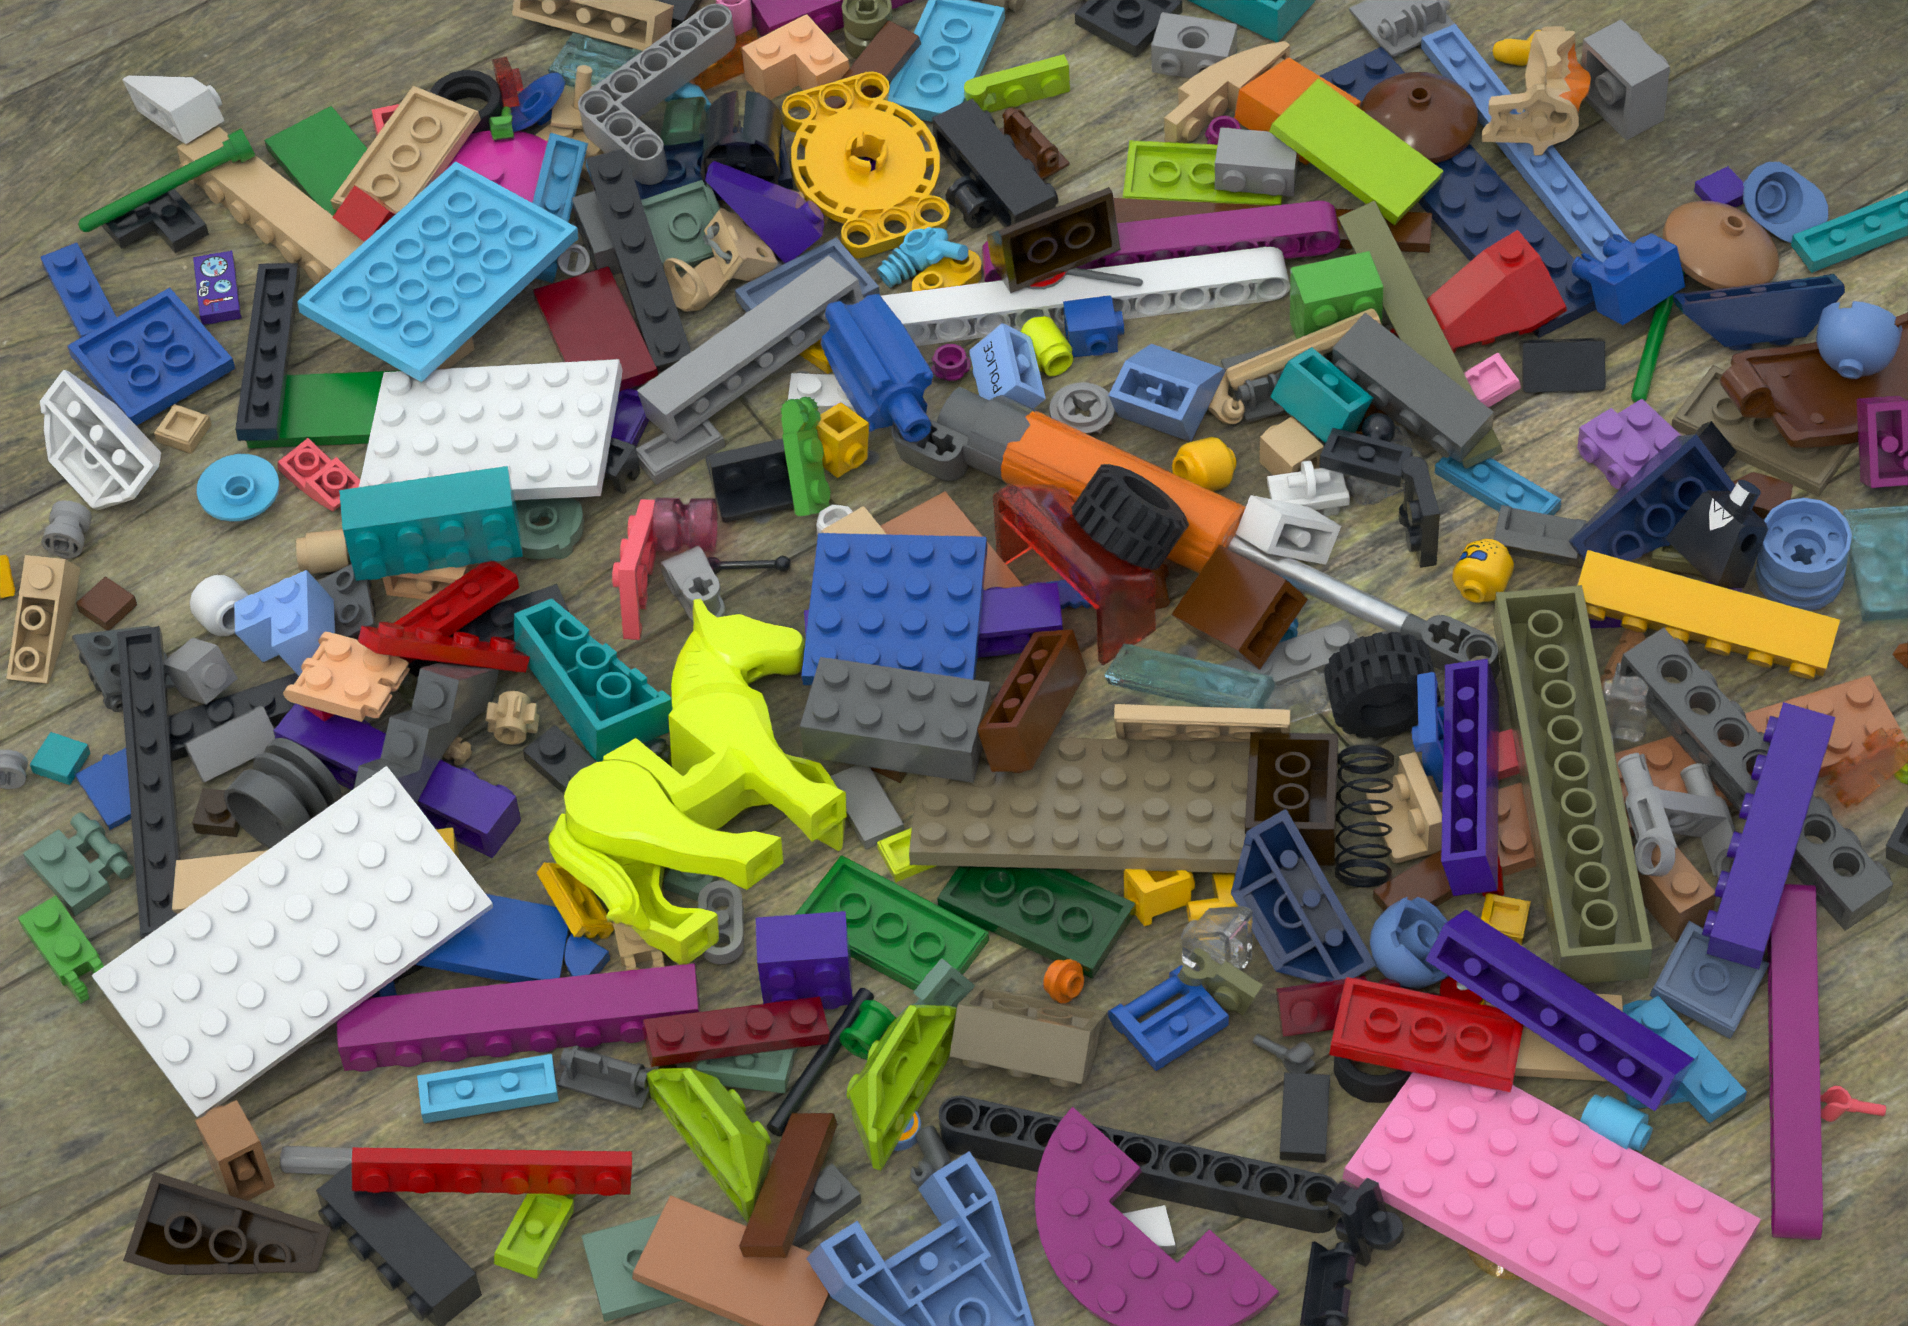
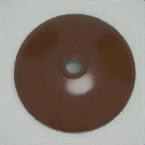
M1408 72L1381 81L1366 94L1360 107L1362 111L1432 163L1445 161L1462 152L1471 143L1477 130L1478 111L1471 95L1455 81L1428 72Z

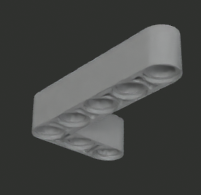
M710 4L703 7L580 97L578 107L586 137L604 153L624 148L633 177L641 184L653 185L661 182L668 173L663 141L638 118L728 54L735 47L736 38L732 14L729 8L723 4Z

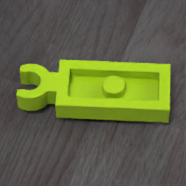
M527 1193L494 1253V1264L537 1279L574 1212L573 1198L577 1194Z

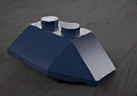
M1835 274L1771 283L1673 294V301L1683 314L1723 346L1729 347L1731 350L1740 351L1753 348L1754 343L1769 342L1771 345H1788L1794 342V338L1807 337L1819 323L1823 309L1832 303H1836L1845 293V285Z
M1285 809L1248 830L1231 895L1275 972L1319 983L1346 979V977L1354 978L1375 967L1376 964L1288 811Z

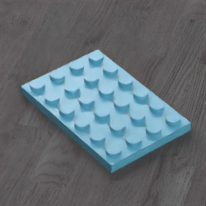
M455 161L297 301L299 313L422 382L578 240V230L576 226Z

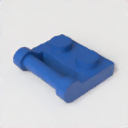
M1183 965L1172 970L1169 973L1170 978L1125 1006L1118 1004L1108 1011L1109 1020L1114 1028L1127 1037L1155 1071L1229 1025V1015L1202 985L1189 986L1178 978L1177 975ZM1176 994L1184 995L1139 1024L1137 1021L1138 1018Z

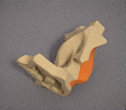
M1562 26L1543 27L1541 31H1535L1525 73L1526 92L1491 96L1488 111L1492 118L1482 130V142L1529 143L1533 146L1534 156L1543 155L1548 146L1566 141L1574 135L1579 126V107L1581 101L1589 94L1591 82L1590 73L1577 61L1574 31H1565V28ZM1516 109L1521 114H1511L1510 111Z

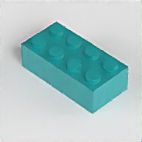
M508 466L339 490L342 528L356 581L366 579L377 580L387 576L407 573L418 574L427 570L448 567L459 568L469 564L505 561L510 558L523 557L519 517Z

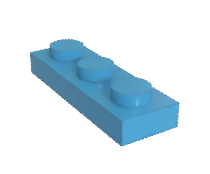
M1658 995L1627 1014L1694 1058L1678 1090L1708 1123L1713 1122L1745 1101L1747 1091Z

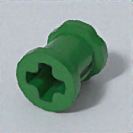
M864 1000L859 1007L860 1014L850 1028H845L839 1036L841 1044L850 1053L866 1060L872 1044L876 1040L879 1041L889 1025L896 1019L886 1006L875 1000Z

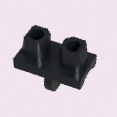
M1366 1178L1357 1188L1345 1181H1340L1327 1198L1329 1210L1341 1216L1335 1227L1337 1237L1354 1246V1252L1358 1255L1357 1263L1366 1267L1371 1262V1253L1374 1249L1391 1250L1401 1242L1404 1237L1403 1223L1395 1213L1386 1211L1378 1182Z

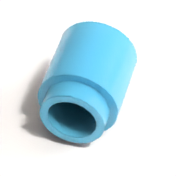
M1595 1094L1588 1102L1580 1122L1589 1126L1593 1131L1624 1149L1630 1148L1639 1152L1647 1145L1653 1130L1651 1126L1647 1125L1649 1120L1648 1114L1609 1095L1603 1098Z

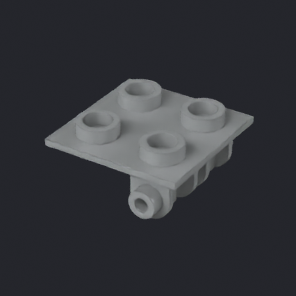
M1365 0L1349 8L1351 14L1391 57L1420 45L1422 37L1455 24L1446 14V10L1450 9L1449 0Z

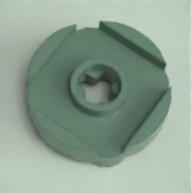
M573 498L515 500L519 517L523 557L530 559H564L572 554L573 546L580 540L584 531V516L579 501L577 502ZM541 517H548L549 524L545 526L532 524V522H539Z

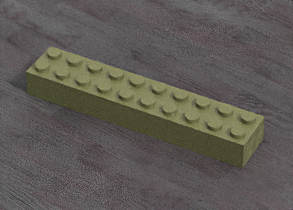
M1582 585L1496 592L1493 626L1496 643L1498 644L1501 671L1554 967L1579 984L1646 979L1649 976L1653 949Z

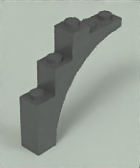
M446 662L420 668L411 710L390 716L381 758L359 765L354 789L387 766L417 804L433 770L450 744L476 716L487 711L488 702L493 701L499 669Z

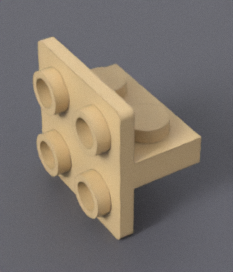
M1416 752L1399 756L1398 774L1393 776V788L1383 793H1366L1365 796L1366 800L1387 801L1393 806V810L1386 814L1373 815L1375 822L1386 823L1393 829L1388 835L1382 836L1385 845L1392 849L1390 857L1393 863L1430 855L1442 849L1443 792L1438 791L1432 776H1426ZM1385 784V785H1381V786L1374 787V788H1370V789H1383V788H1388L1389 785H1388V784ZM1368 804L1371 811H1381L1389 808L1382 804ZM1378 826L1380 832L1388 831V828Z

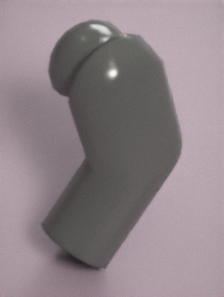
M934 1126L924 1127L915 1135V1139L924 1155L922 1161L918 1162L919 1166L917 1168L912 1166L910 1170L911 1180L918 1188L933 1173L951 1163V1157Z

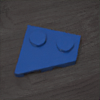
M1435 672L1417 674L1418 726L1412 727L1413 745L1416 752H1422V762L1426 776H1432L1438 791L1443 792L1444 707H1437L1438 682Z

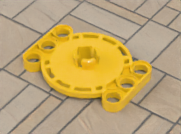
M877 72L861 73L791 94L783 101L781 111L784 127L796 133L791 147V172L796 187L804 194L806 201L811 200L819 207L823 215L834 221L844 223L840 242L857 259L898 248L904 242V237L915 229L924 230L927 227L944 228L946 230L950 215L949 205L940 197L932 196L940 172V153L934 136L926 124L914 113L894 102L888 101L889 81L885 76ZM872 85L878 87L882 94L876 98H869L863 95L861 89ZM831 96H838L844 99L846 105L842 108L834 109L827 106L825 100ZM794 107H803L808 110L810 115L805 119L799 120L791 117L788 111ZM894 115H897V116H899V117L905 119V120L908 121L913 127H910L906 122H904L902 119H900V118H898V117H896V116H894ZM921 135L929 145L930 151L925 152L923 143L920 140ZM801 143L805 148L804 159L797 160V151ZM858 157H869L875 160V170L871 171L870 161L861 160ZM933 164L931 180L925 179L926 168ZM801 175L805 177L807 185L801 178ZM933 209L942 215V219L938 222H927L921 217V213L925 210ZM896 220L903 223L906 229L901 233L894 234L887 231L884 225L889 221ZM859 231L866 234L869 241L863 245H856L850 242L847 236L852 232Z

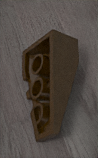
M153 1172L123 1261L166 1275L317 1272L331 1227Z

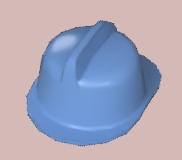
M1766 162L1757 166L1743 183V202L1748 214L1762 227L1786 242H1792V235L1825 223L1828 220V204L1824 194L1809 180L1781 162Z

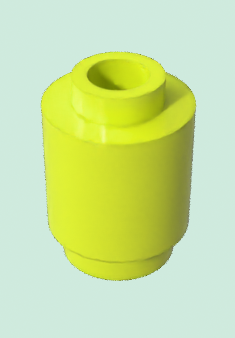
M1034 317L1023 325L1020 332L1030 336L1032 339L1039 371L1045 372L1048 376H1057L1071 366L1073 362L1072 347L1050 317Z

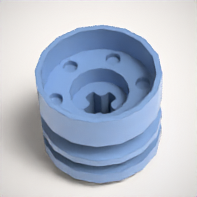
M1798 498L1787 500L1774 507L1764 519V522L1767 523L1768 532L1757 557L1755 577L1759 590L1768 600L1807 611L1821 609L1834 601L1843 588L1852 538L1848 521L1837 508L1822 500Z

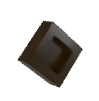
M202 788L192 822L195 833L228 837L238 836L240 824L226 807L223 797L225 790Z

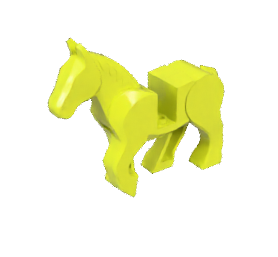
M701 598L693 600L694 630L678 655L672 676V711L669 714L672 767L636 738L603 756L602 762H596L581 769L569 781L564 794L566 814L562 813L559 816L548 837L549 849L556 863L593 890L609 909L606 915L608 922H614L616 925L623 923L626 927L631 926L648 945L664 952L679 965L689 964L718 942V915L715 912L702 908H682L671 905L661 892L665 867L681 872L722 877L748 890L784 862L781 837L756 831L744 833L717 831V829L721 828L745 808L772 804L784 812L811 842L818 839L837 851L843 848L845 820L847 817L846 792L836 786L821 763L791 756L782 751L774 738L768 707L762 693L748 686V684L767 675H795L800 673L803 666L805 638L799 631L793 628L764 623L741 614L716 617L707 610Z

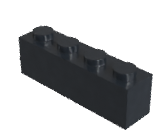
M973 99L932 117L933 136L938 150L961 177L970 176L971 179L978 183L980 193L984 197H989L996 204L994 216L1004 228L1056 208L1059 200L1054 187L1050 183L1043 182L1037 175L1036 168L1031 160L1028 158L1024 159L1019 154L1012 138L1008 134L1003 135L996 127L989 111L982 110Z
M352 1162L316 1190L321 1204L318 1214L324 1224L331 1227L330 1230L335 1233L340 1230L348 1238L347 1244L359 1260L364 1262L369 1259L377 1267L375 1270L376 1274L390 1291L398 1288L407 1297L405 1298L406 1305L420 1321L427 1318L434 1326H445L482 1296L476 1272L395 1192L371 1193L367 1191H352Z

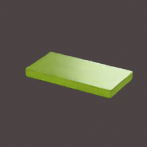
M1319 78L1272 123L1269 130L1270 133L1365 204L1375 201L1382 216L1393 225L1398 223L1440 180L1443 174L1442 169Z
M1129 140L1123 198L1275 206L1282 205L1283 195L1215 190V159L1218 145Z

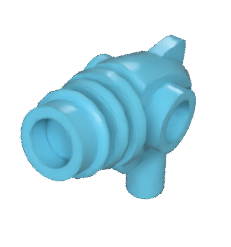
M927 227L924 230L915 229L904 237V242L899 246V249L895 248L892 251V254L887 257L888 261L883 260L882 265L876 270L882 281L889 288H892L896 284L900 285L902 280L905 281L909 277L916 276V270L923 271L932 264L938 263L943 257L960 261L965 260L968 256V247L948 241V233L944 228Z

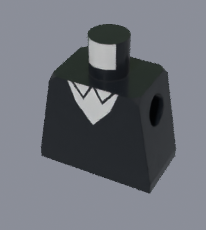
M1738 480L1732 492L1711 490L1703 492L1669 533L1666 540L1713 585L1723 588H1744L1768 532L1767 523L1752 510L1761 491L1748 481Z

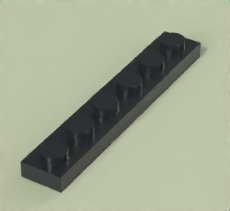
M623 148L586 158V167L641 336L658 373L665 371L681 358L691 353L625 150Z
M298 263L258 264L235 428L238 441L279 440L300 279Z

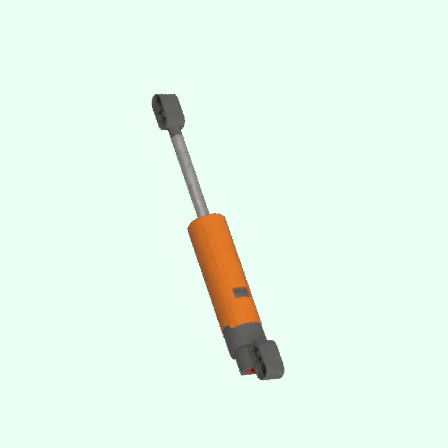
M958 387L947 398L937 422L930 419L932 425L930 426V433L917 442L904 440L896 424L893 422L891 434L897 452L905 463L945 481H955L961 478L970 466L1051 505L1064 509L1071 514V507L1102 464H1111L1131 470L1164 491L1181 508L1187 518L1189 526L1166 557L1167 559L1200 573L1218 545H1221L1290 582L1295 588L1389 632H1400L1401 635L1410 634L1415 636L1416 640H1422L1426 644V648L1429 649L1433 667L1445 672V665L1471 661L1472 658L1482 655L1489 658L1488 661L1494 679L1499 675L1498 644L1487 633L1445 615H1436L1428 620H1424L1293 558L1267 554L1235 534L1246 506L1111 444L1087 435L1085 432L1004 395L987 400Z

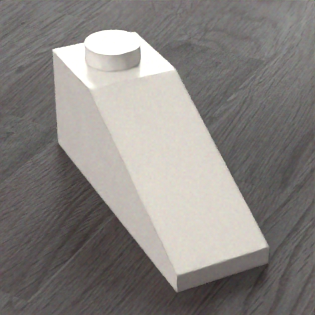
M129 75L122 79L137 111L184 144L191 142L225 121L218 108L222 105L218 93L211 85L206 87L192 77Z

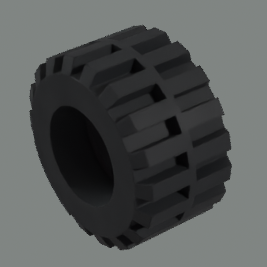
M1102 464L1071 507L1072 514L1080 527L1096 543L1116 557L1132 565L1156 570L1162 565L1189 526L1181 508L1159 487L1131 470L1111 464Z
M1380 632L1368 637L1362 636L1355 639L1352 643H1346L1339 648L1340 652L1331 655L1329 663L1324 667V679L1335 723L1338 727H1342L1343 732L1349 735L1356 734V737L1359 738L1372 737L1373 739H1380L1411 731L1413 726L1418 725L1417 674L1435 672L1429 649L1426 648V644L1422 640H1416L1415 636L1410 634L1401 635L1400 632H1390L1388 634ZM1437 684V707H1439L1438 702L1441 700V695Z

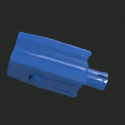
M880 294L868 295L862 301L853 305H846L841 301L829 303L826 307L825 316L830 324V328L821 338V347L839 385L854 410L860 417L869 422V432L892 426L894 422L904 440L917 442L925 438L930 433V426L932 425L929 417L926 415L928 405L923 398L925 389L932 384L934 375L902 322Z

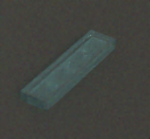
M1125 643L1105 673L1106 680L1110 685L1205 707L1262 709L1276 687L1272 676Z

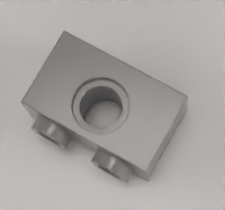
M1162 12L1151 45L1152 72L1192 78L1209 66L1237 53V24Z

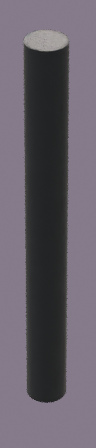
M859 988L830 1031L828 1043L822 1044L767 1124V1129L776 1136L783 1135L791 1113L799 1111L842 1047V1043L839 1040L841 1032L845 1028H850L857 1019L862 1002L874 999V995L868 989Z

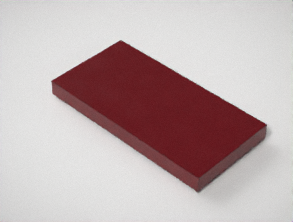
M609 266L533 289L536 304L563 362L619 359L623 369L619 391L648 383L651 379L658 376L655 363Z

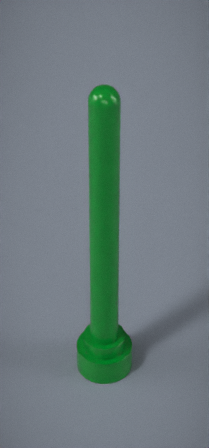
M240 128L228 134V139L222 142L223 146L81 218L78 223L79 229L83 232H90L230 160L232 163L239 160L241 163H244L256 155L243 130Z
M1673 295L1655 305L1631 393V399L1634 403L1640 399L1647 400L1674 302Z

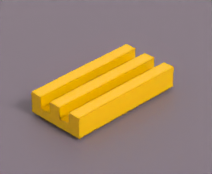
M544 862L536 874L573 936L581 938L585 933L587 938H595L598 934L601 939H608L614 931V926L612 922L607 921V913L594 891L577 880L559 864Z

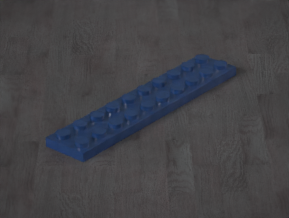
M1381 46L1320 75V77L1362 103L1366 94L1375 85L1389 77L1405 72ZM1470 144L1456 156L1434 163L1443 170V174L1440 180L1418 203L1427 213H1432V219L1469 261L1516 230L1523 235L1540 255L1567 307V311L1534 330L1533 333L1538 338L1597 310L1591 284L1576 278L1572 273V264L1575 259Z

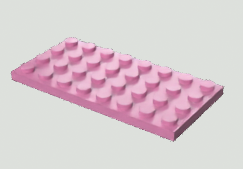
M1414 1072L1346 1165L1342 1179L1358 1188L1366 1178L1378 1182L1385 1203L1607 1326H1697L1758 1230L1761 1221L1760 1218L1630 1148L1624 1149L1593 1131L1586 1124L1513 1085L1510 1093Z

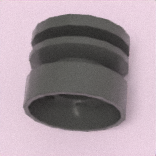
M276 738L266 746L264 753L259 754L255 758L253 763L254 770H244L225 790L223 796L226 807L241 827L259 843L270 849L341 799L342 793L332 773L317 757L291 740Z

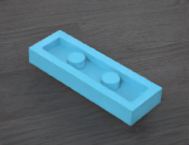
M552 1054L417 1076L421 1115L424 1123L559 1101Z

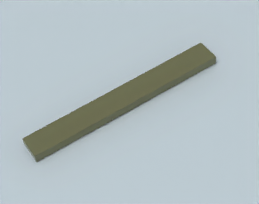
M1372 201L1338 217L1340 225L1355 254L1370 251L1384 287L1383 309L1397 337L1476 398L1376 202ZM1493 428L1463 459L1462 464L1465 469L1503 452Z

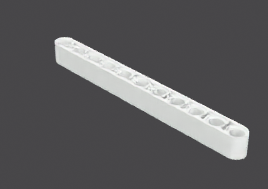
M1261 247L1088 269L1140 278L1143 280L1141 286L1066 275L1061 282L1053 287L1046 289H1030L1025 287L1013 293L1009 292L1001 280L883 295L881 297L902 322L916 346L984 338L1001 323L1021 331L1023 325L1034 317H1050L1058 328L1064 327L1063 301L1111 295L1114 311H1122L1123 320L1273 301L1284 297L1289 292L1290 282L1283 252L1275 247Z

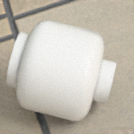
M213 575L200 582L192 592L190 599L191 613L208 632L216 636H230L235 634L234 603L245 598L248 594L234 579L225 575Z

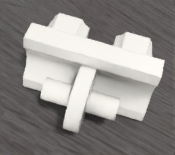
M1310 460L1301 462V471L1267 476V486L1270 497L1273 500L1311 507L1324 516L1336 515L1339 513L1341 506L1350 504V496L1345 485L1343 473L1324 468L1313 469Z

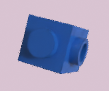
M1111 295L1063 301L1064 330L1066 339L1072 347L1073 358L1118 352L1117 336L1124 335V322L1122 311H1114Z

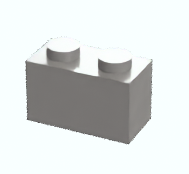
M1220 128L1215 159V190L1294 196L1299 154L1268 131Z

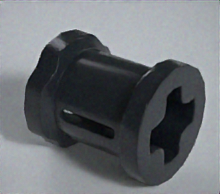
M970 176L957 179L947 189L946 201L962 212L963 220L969 228H980L994 216L996 204L991 198L984 197L980 193L978 183L971 179Z

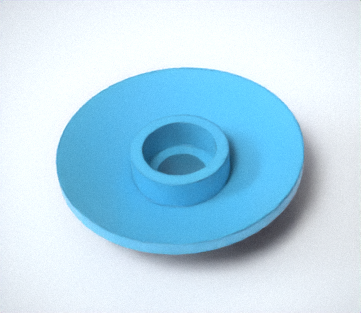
M252 454L229 455L215 461L204 470L198 480L197 497L201 507L209 515L224 521L247 520L260 515L273 504L279 492L278 474L271 463L259 456Z

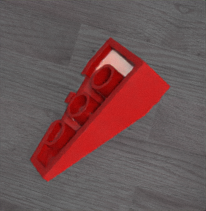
M1518 230L1483 250L1426 299L1453 353L1456 352L1458 347L1481 341L1482 345L1495 342V337L1515 331H1518L1519 335L1533 332L1567 311V307L1540 255ZM1391 329L1390 332L1397 337L1394 329Z

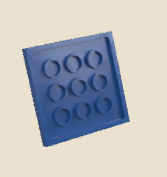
M818 533L801 675L803 685H812L820 657L975 680L988 549L987 537Z

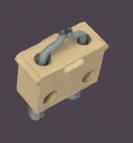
M720 208L704 230L706 235L703 236V240L706 245L711 246L715 259L723 275L728 280L735 278L751 282L785 264L783 261L776 260L772 249L736 213L727 212L724 208Z

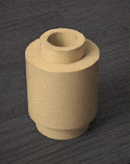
M343 529L306 533V537L296 538V554L300 571L309 570L310 574L337 572L351 564Z

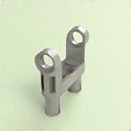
M1633 753L1621 758L1617 765L1629 794L1626 797L1625 807L1637 839L1634 849L1637 870L1644 875L1659 877L1667 875L1675 862V848H1677V844L1673 836L1674 833L1701 837L1713 875L1717 876L1718 879L1722 870L1730 872V864L1733 859L1726 856L1733 832L1736 829L1726 801L1716 795L1707 764H1693L1681 771L1680 776L1688 792L1681 793L1662 790L1654 786L1644 754ZM1658 845L1661 857L1658 865L1654 867L1651 855L1655 846Z

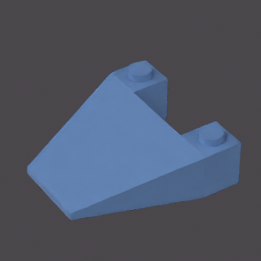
M970 1151L933 1173L918 1189L941 1223V1226L884 1261L859 1222L856 1221L820 1243L806 1258L830 1296L874 1326H1034L996 1191Z

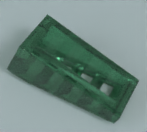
M704 97L676 99L668 102L660 135L664 145L696 142L701 139L705 131L707 104Z

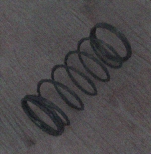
M1350 746L1338 754V764L1341 767L1337 771V777L1344 785L1338 790L1337 799L1344 807L1336 814V821L1343 828L1336 835V843L1343 851L1335 858V877L1341 883L1349 886L1374 887L1388 882L1392 878V869L1387 864L1373 859L1389 856L1392 853V849L1386 845L1371 843L1346 848L1340 843V836L1343 832L1349 831L1362 836L1380 837L1388 835L1393 829L1386 823L1373 821L1359 822L1346 826L1342 823L1340 815L1346 809L1361 814L1381 815L1393 810V806L1387 801L1372 799L1346 804L1341 799V793L1347 787L1360 792L1383 793L1391 790L1393 783L1382 778H1361L1346 782L1342 778V770L1357 774L1382 773L1394 766V755L1387 749L1379 746ZM1356 753H1373L1384 756H1364L1349 760L1348 762L1343 760L1345 756ZM1364 760L1387 762L1377 766L1352 765V763ZM1382 782L1388 784L1389 787L1366 789L1354 786V784ZM1371 803L1386 805L1389 808L1381 811H1368L1354 808L1353 806ZM1371 825L1386 827L1388 831L1369 833L1352 828ZM1369 847L1385 849L1388 852L1384 854H1363L1352 850ZM1346 852L1354 856L1369 858L1350 859L1339 864L1340 857ZM1351 867H1372L1385 871L1387 874L1383 876H1363L1351 873L1345 869ZM1341 871V872L1347 874L1348 876H1351V877H1354V878H1350V877L1344 876V875H1342V874L1339 873V872Z

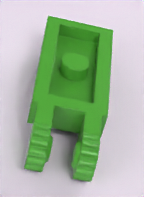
M811 397L789 399L780 408L784 433L782 437L795 515L797 516L816 514L830 506V487L825 480L822 463L824 450L821 441L818 439L816 429L821 416L818 411L817 402L814 401L815 399H811Z
M55 895L19 916L18 920L22 929L63 986L67 985L81 1004L90 998L87 987L78 977L89 971L94 974L103 968L104 965L97 951Z

